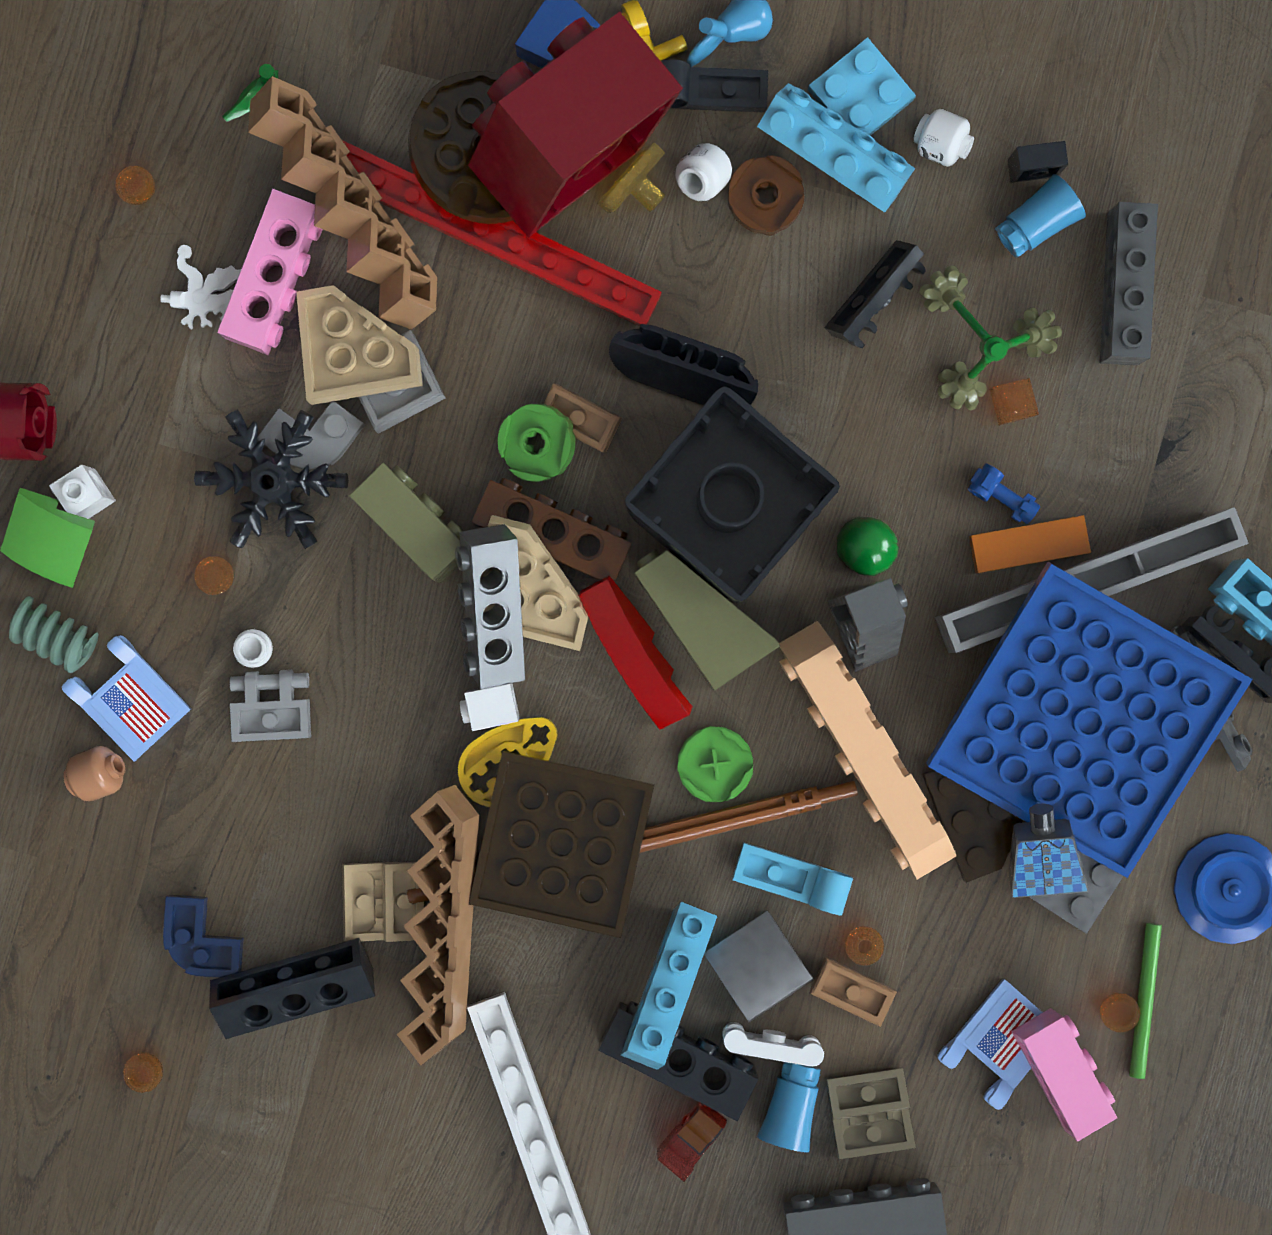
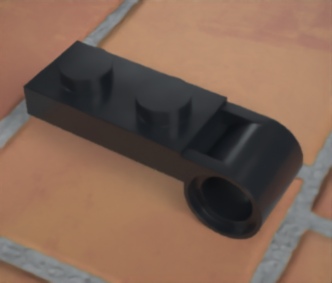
M681 60L661 61L683 87L670 108L763 113L767 110L768 70L690 67L689 63Z

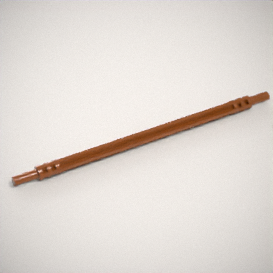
M850 781L821 789L813 786L646 827L640 853L821 809V804L858 796L855 781ZM420 888L407 890L408 901L412 905L429 901Z

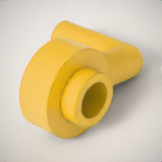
M631 0L621 4L622 15L660 61L688 50L683 35L654 46L646 17L638 0Z

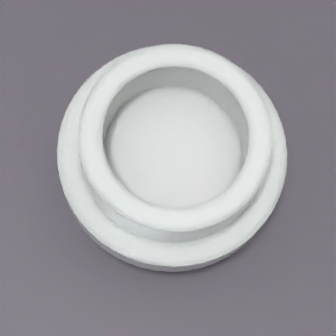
M250 629L238 635L234 642L233 651L239 663L246 667L255 668L267 663L272 655L273 646L267 634L260 630Z

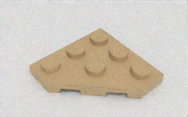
M334 285L296 292L306 401L311 405L423 386L419 349L410 340L391 329L385 322L351 300Z
M492 515L488 527L505 524L518 540L523 637L580 651L589 617L580 601L578 593L530 524ZM493 567L486 569L481 577L487 576ZM495 603L488 605L483 612L491 610Z

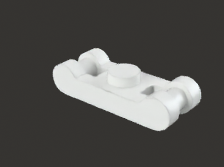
M737 1022L728 1023L722 1031L725 1047L733 1053L805 1066H817L824 1058V1051L819 1040L812 1035H806L799 1041L785 1039V1033L775 1030H763V1035L745 1032L743 1026Z

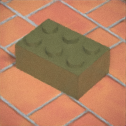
M382 463L349 496L433 581L442 583L458 567L455 549L460 547V532L463 530L452 520L446 524L440 518L445 512L430 496L423 493L419 497L413 491L418 484L398 465L391 469L385 463Z

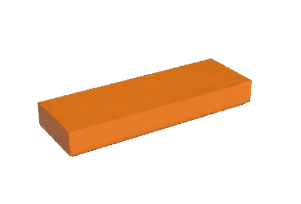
M1084 515L969 536L976 574L1091 553Z

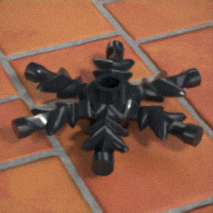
M238 409L226 415L227 422L236 433V435H229L227 439L231 443L245 449L238 455L251 458L252 467L250 470L243 472L233 463L232 471L225 465L214 462L213 465L216 472L195 471L194 482L196 486L217 485L215 495L217 496L225 493L233 486L234 495L243 486L249 487L252 490L253 500L240 503V505L247 509L231 517L232 522L240 524L233 533L230 542L239 548H243L251 531L256 536H261L260 516L268 520L265 506L269 503H276L281 507L278 520L285 517V533L287 537H290L295 531L304 549L318 542L306 525L315 523V519L298 510L305 504L292 501L291 492L293 489L300 487L310 496L311 488L318 494L329 497L330 494L326 487L348 488L349 478L347 473L326 474L329 467L327 463L318 466L310 473L309 464L300 473L294 472L291 469L290 459L303 456L302 453L296 450L308 445L313 440L312 437L303 435L314 417L300 410L292 428H290L287 422H283L281 427L283 442L275 438L279 452L274 456H267L262 452L265 438L257 442V423L253 421L247 427ZM266 474L274 479L273 487L267 483Z

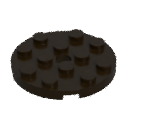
M469 71L442 80L422 98L413 116L408 134L410 163L423 190L433 201L451 214L465 220L484 224L513 221L508 212L468 166L475 152L476 142L481 139L472 128V125L494 103L487 95V92L503 74L489 71Z

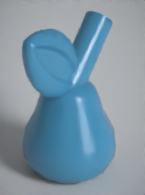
M732 0L717 20L707 17L701 19L699 29L707 35L696 44L689 54L687 63L690 64V67L709 56L723 40L728 43L740 41L753 42L766 37L772 28L773 22L772 11L767 0Z

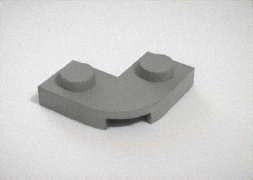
M332 401L311 430L307 429L303 436H310L313 440L308 445L296 450L302 453L303 456L291 458L290 464L300 469L309 464V470H313L325 463L333 465L343 456L365 424ZM281 409L277 410L257 438L258 441L265 438L264 445L276 454L279 451L275 438L283 442L282 423L287 422L290 428H292L295 422L292 417Z

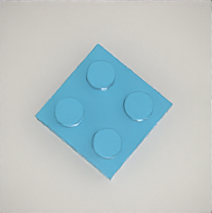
M868 37L808 87V91L820 105L835 111L844 121L856 129L868 133L870 136L914 101L916 97L914 92Z

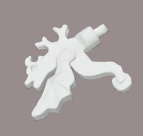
M181 245L177 252L179 255L177 266L189 279L188 291H171L170 295H161V302L170 303L172 308L188 309L189 314L181 320V323L183 325L188 324L190 329H193V319L197 315L201 318L202 328L206 325L211 328L212 322L206 319V314L213 312L217 315L221 312L223 315L220 317V320L222 321L234 290L230 289L219 295L214 293L216 291H225L236 283L242 269L236 270L232 265L225 269L216 268L214 273L207 275L204 282L203 275L196 268L186 263V259H189L192 255L191 247Z

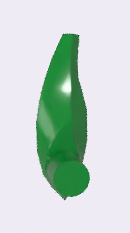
M269 64L260 66V77L252 81L243 90L234 106L222 117L226 121H230L250 112V100L272 76L278 78V70H274Z

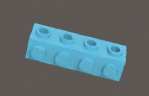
M789 83L775 95L757 126L883 212H886L915 170L902 156L895 152H890L878 144L868 133L856 129L844 121L838 113L823 107L804 90L794 87Z
M1248 558L1233 560L1208 590L1216 596L1214 602L1218 607L1228 614L1232 615L1235 613L1245 622L1242 626L1250 635L1258 640L1264 638L1272 646V579Z

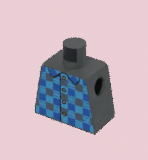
M1042 803L1031 806L1029 808L1030 822L1017 823L1013 826L1009 865L1012 898L1088 892L1084 868L1070 820H1054L1053 806Z

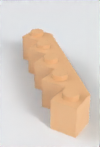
M816 621L780 642L779 647L784 656V659L779 661L782 669L790 681L797 678L805 689L812 703V706L807 708L811 718L818 728L825 725L834 738L840 753L835 755L837 762L846 776L853 772L868 798V800L863 802V805L873 822L881 820L890 833L896 846L890 851L900 868L904 870L909 867L916 879H919L955 858L957 855L940 821H937L926 803L927 799L912 774L905 768L898 756V750L883 725H880L870 709L869 701L856 679L848 672L841 660L843 657L821 624Z

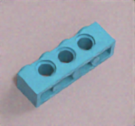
M680 902L673 909L621 1056L656 1070L665 1065L717 919L716 915L684 902Z

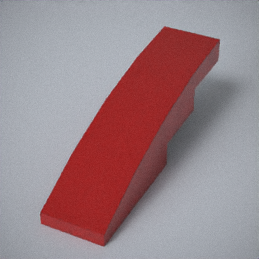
M610 575L581 590L578 596L595 632L616 669L658 729L661 730L690 716L693 706L671 680L674 669L652 643L655 632Z

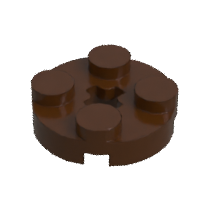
M767 155V157L746 160L734 172L729 184V209L741 226L754 233L772 236L788 228L797 219L804 204V187L800 173L789 161L778 156ZM770 186L774 189L772 196L776 200L773 203L767 201L765 204L759 202V194L756 190L758 188L765 190Z

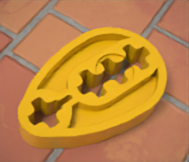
M545 717L519 719L518 722L500 725L471 742L462 753L458 765L459 782L464 792L476 803L490 807L497 777H492L488 780L486 784L489 790L484 792L481 788L476 791L471 788L470 785L474 782L471 775L475 772L479 776L484 775L489 770L486 763L490 760L494 764L499 763L502 755L501 751L505 748L509 752L516 749L520 755L549 761L558 736L555 724ZM536 724L540 728L545 725L549 727L550 732L546 735L549 740L548 743L543 744V742L537 741L526 748L524 747V744L534 734L531 729L533 725Z

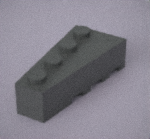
M891 578L827 601L855 672L898 655L906 619L903 608L908 606L906 596L899 583L893 585Z

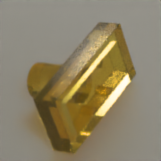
M655 142L646 146L597 204L609 214L616 211L631 194L651 212L662 201L665 194L646 175L662 158L665 152Z

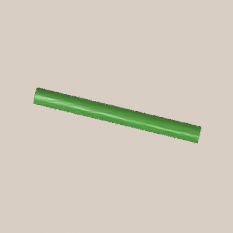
M1146 923L1129 1073L1130 1077L1145 1079L1162 929V925L1155 923Z

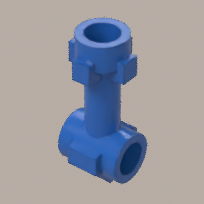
M984 464L982 469L978 468L969 481L972 484L968 491L985 502L993 496L1014 511L1011 515L1013 520L1018 523L1023 521L1029 524L1040 509V505L1034 502L1036 498L1029 493L1022 498L1000 482L1004 478V474L995 467Z

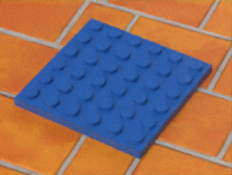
M1047 562L926 764L931 769L1026 822H1030L1029 808L1031 806L1042 803L1053 806L1054 820H1070L1078 851L1128 878L1253 679Z

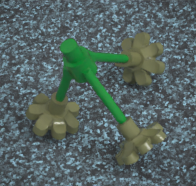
M956 266L946 267L944 276L941 271H936L930 277L933 285L924 284L920 288V295L927 298L924 302L926 309L931 312L937 309L941 312L948 311L949 309L956 310L981 339L979 348L982 357L972 369H967L964 362H956L952 365V370L944 369L938 374V380L945 383L938 387V395L942 399L951 396L950 406L954 409H960L963 404H965L968 410H974L979 403L978 397H983L987 390L986 384L977 381L980 377V372L992 361L1003 359L1008 349L1012 347L1018 349L1027 347V354L1032 358L1040 357L1042 351L1046 354H1052L1057 350V344L1052 339L1061 337L1062 330L1058 325H1050L1055 319V314L1051 310H1046L1039 316L1036 308L1027 309L1024 312V319L1019 318L1014 323L1013 328L1020 333L1019 336L1003 340L996 335H989L963 305L966 296L962 289L968 284V280L964 273L959 274Z

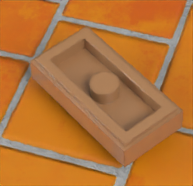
M554 383L544 401V404L558 409L572 421L576 439L601 452H607L622 421V417Z
M825 957L809 991L810 994L880 1027L897 993L895 989Z

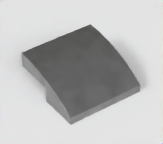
M768 911L704 953L748 1022L753 1021L813 980Z

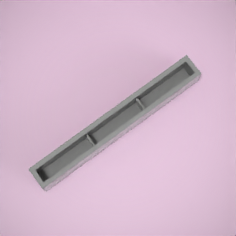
M1233 507L1065 568L1063 571L1103 594L1110 596L1249 543L1237 511ZM1036 580L935 617L947 652L957 653L1003 636Z

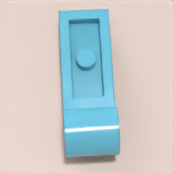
M743 842L732 880L807 903L825 912L842 915L853 877Z

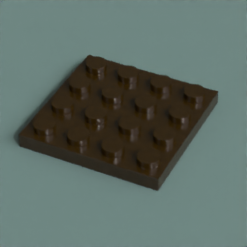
M502 751L469 905L621 938L655 784Z

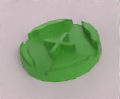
M709 726L695 731L684 741L678 753L677 770L682 784L693 796L705 802H723L735 798L747 787L753 775V757L749 745L738 733L726 727Z

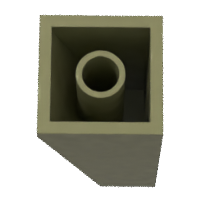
M654 550L637 562L639 570L634 573L635 578L712 690L718 689L780 646L774 637L669 551L659 555L657 550Z

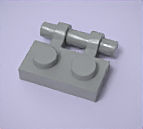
M291 669L280 670L279 674L259 675L258 671L246 672L245 676H231L230 690L232 692L245 691V703H230L232 742L311 738L310 699L294 700L295 688H309L308 672L294 673ZM279 689L280 701L260 702V690Z

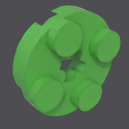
M528 404L520 407L512 415H509L500 427L498 450L501 458H505L507 465L510 467L509 470L523 480L544 481L562 474L570 464L575 451V434L572 421L550 405ZM537 432H539L542 439L545 440V447L540 448L539 452L535 453L534 446L528 444L529 437H535Z

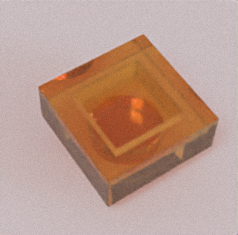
M1030 378L990 388L999 426L1039 415Z

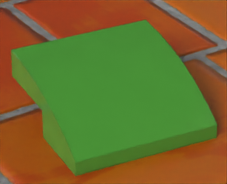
M20 488L0 551L24 568L44 578L73 588L95 521L56 509L59 502L58 499Z

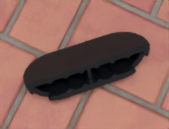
M640 324L639 329L623 333L619 331L611 340L609 355L614 366L626 377L638 383L701 405H705L709 398L722 387L730 388L750 405L756 398L759 386L758 380H754L750 371L744 366L746 361L734 353L649 324Z

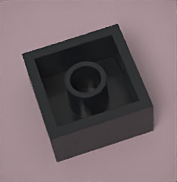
M1065 141L1018 146L1008 158L1010 183L1047 179L1053 174L1060 175L1068 166Z

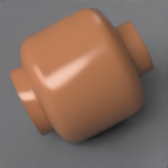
M105 746L93 747L75 754L69 759L64 771L65 786L72 795L77 796L81 800L95 801L111 795L121 788L125 764L122 758Z

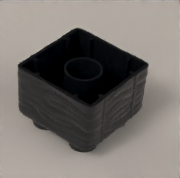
M722 387L709 398L703 408L698 411L695 418L669 445L655 465L645 473L642 480L629 492L625 499V506L633 520L727 600L739 603L748 599L761 581L766 578L769 572L800 538L810 523L818 517L823 508L838 493L840 484L832 474L791 442L730 388Z

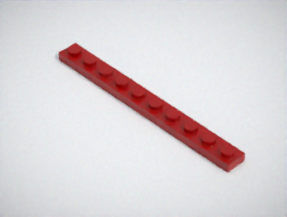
M343 141L350 151L346 156L359 174L364 172L382 197L379 203L638 326L640 324H648L662 295L661 291L537 232L528 238L514 221L484 224L457 217L443 209L429 197L418 182L415 174Z

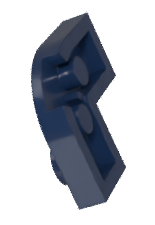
M166 896L163 929L164 948L169 951L173 960L185 969V973L203 977H223L241 972L244 937L205 935L208 897Z

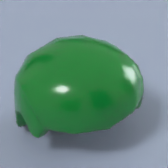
M856 517L845 523L837 535V554L849 569L859 575L876 576L888 570L897 558L898 540L895 533L883 521L873 517Z

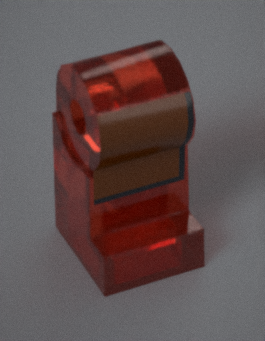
M698 1102L657 1148V1160L685 1182L694 1170L698 1160L719 1137L726 1126L727 1119L718 1111Z

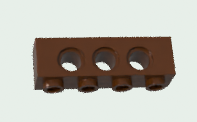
M502 478L500 483L490 480L472 519L474 525L481 528L488 527L492 515L509 519V511L513 506L525 505L530 512L529 518L525 523L531 525L555 561L599 581L610 575L614 582H616L632 546L631 542L626 541L628 535L626 532L607 525L605 530L591 525L592 517L574 509L571 510L569 515L555 509L558 502L537 493L535 499L521 494L523 487L508 479ZM551 520H558L565 526L564 535L556 541L546 539L543 534L544 526ZM588 535L596 537L600 542L599 551L590 557L582 555L578 550L579 541Z

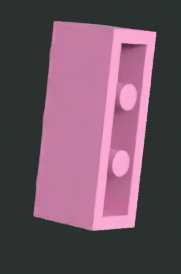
M1050 1008L1011 1031L1062 1127L1077 1142L1117 1119L1111 1107V1104L1115 1103L1114 1097L1108 1087L1103 1082L1099 1083L1093 1071L1097 1069V1066L1089 1052L1085 1048L1080 1049L1075 1039L1079 1036V1032L1069 1016L1065 1015L1063 1017Z

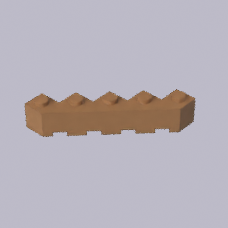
M272 76L250 100L248 133L283 147L281 180L316 193L314 226L348 239L346 272L380 284L379 318L412 330L436 311L437 276L429 264L423 266L411 249L414 243L396 218L391 220L379 203L382 197L364 172L359 174L346 156L350 151L332 125L326 127L314 110L317 104L309 92Z
M456 785L437 791L410 815L434 846L407 870L412 879L430 900V903L403 925L427 956L400 980L424 1011L397 1034L420 1066L466 1030L473 905H469L476 872L479 814Z

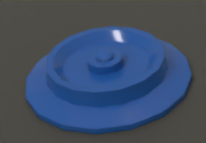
M1224 833L1204 838L1187 851L1176 871L1174 895L1178 911L1190 928L1210 941L1236 944L1255 939L1272 926V854L1267 847L1248 836Z

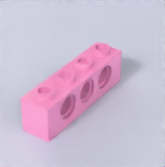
M272 189L217 332L222 337L266 355H269L271 347L276 348L283 334V326L280 324L285 311L290 312L296 300L297 291L294 290L298 277L305 275L310 264L311 257L307 253L312 240L317 241L323 230L314 226L315 204ZM284 232H296V239L290 246H280L279 240ZM281 266L283 269L281 278L276 282H267V271L271 267ZM258 302H268L269 310L267 314L262 318H253V307Z

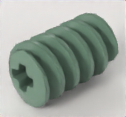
M31 596L26 597L11 619L9 626L10 641L14 644L23 642L24 649L27 651L36 650L37 655L41 658H48L50 656V661L54 665L59 666L64 663V669L69 673L79 670L93 653L98 641V632L90 639H87L88 626L82 625L74 632L72 631L74 625L73 618H68L60 625L61 612L56 610L47 618L45 617L47 605L41 603L35 610H32L34 598Z

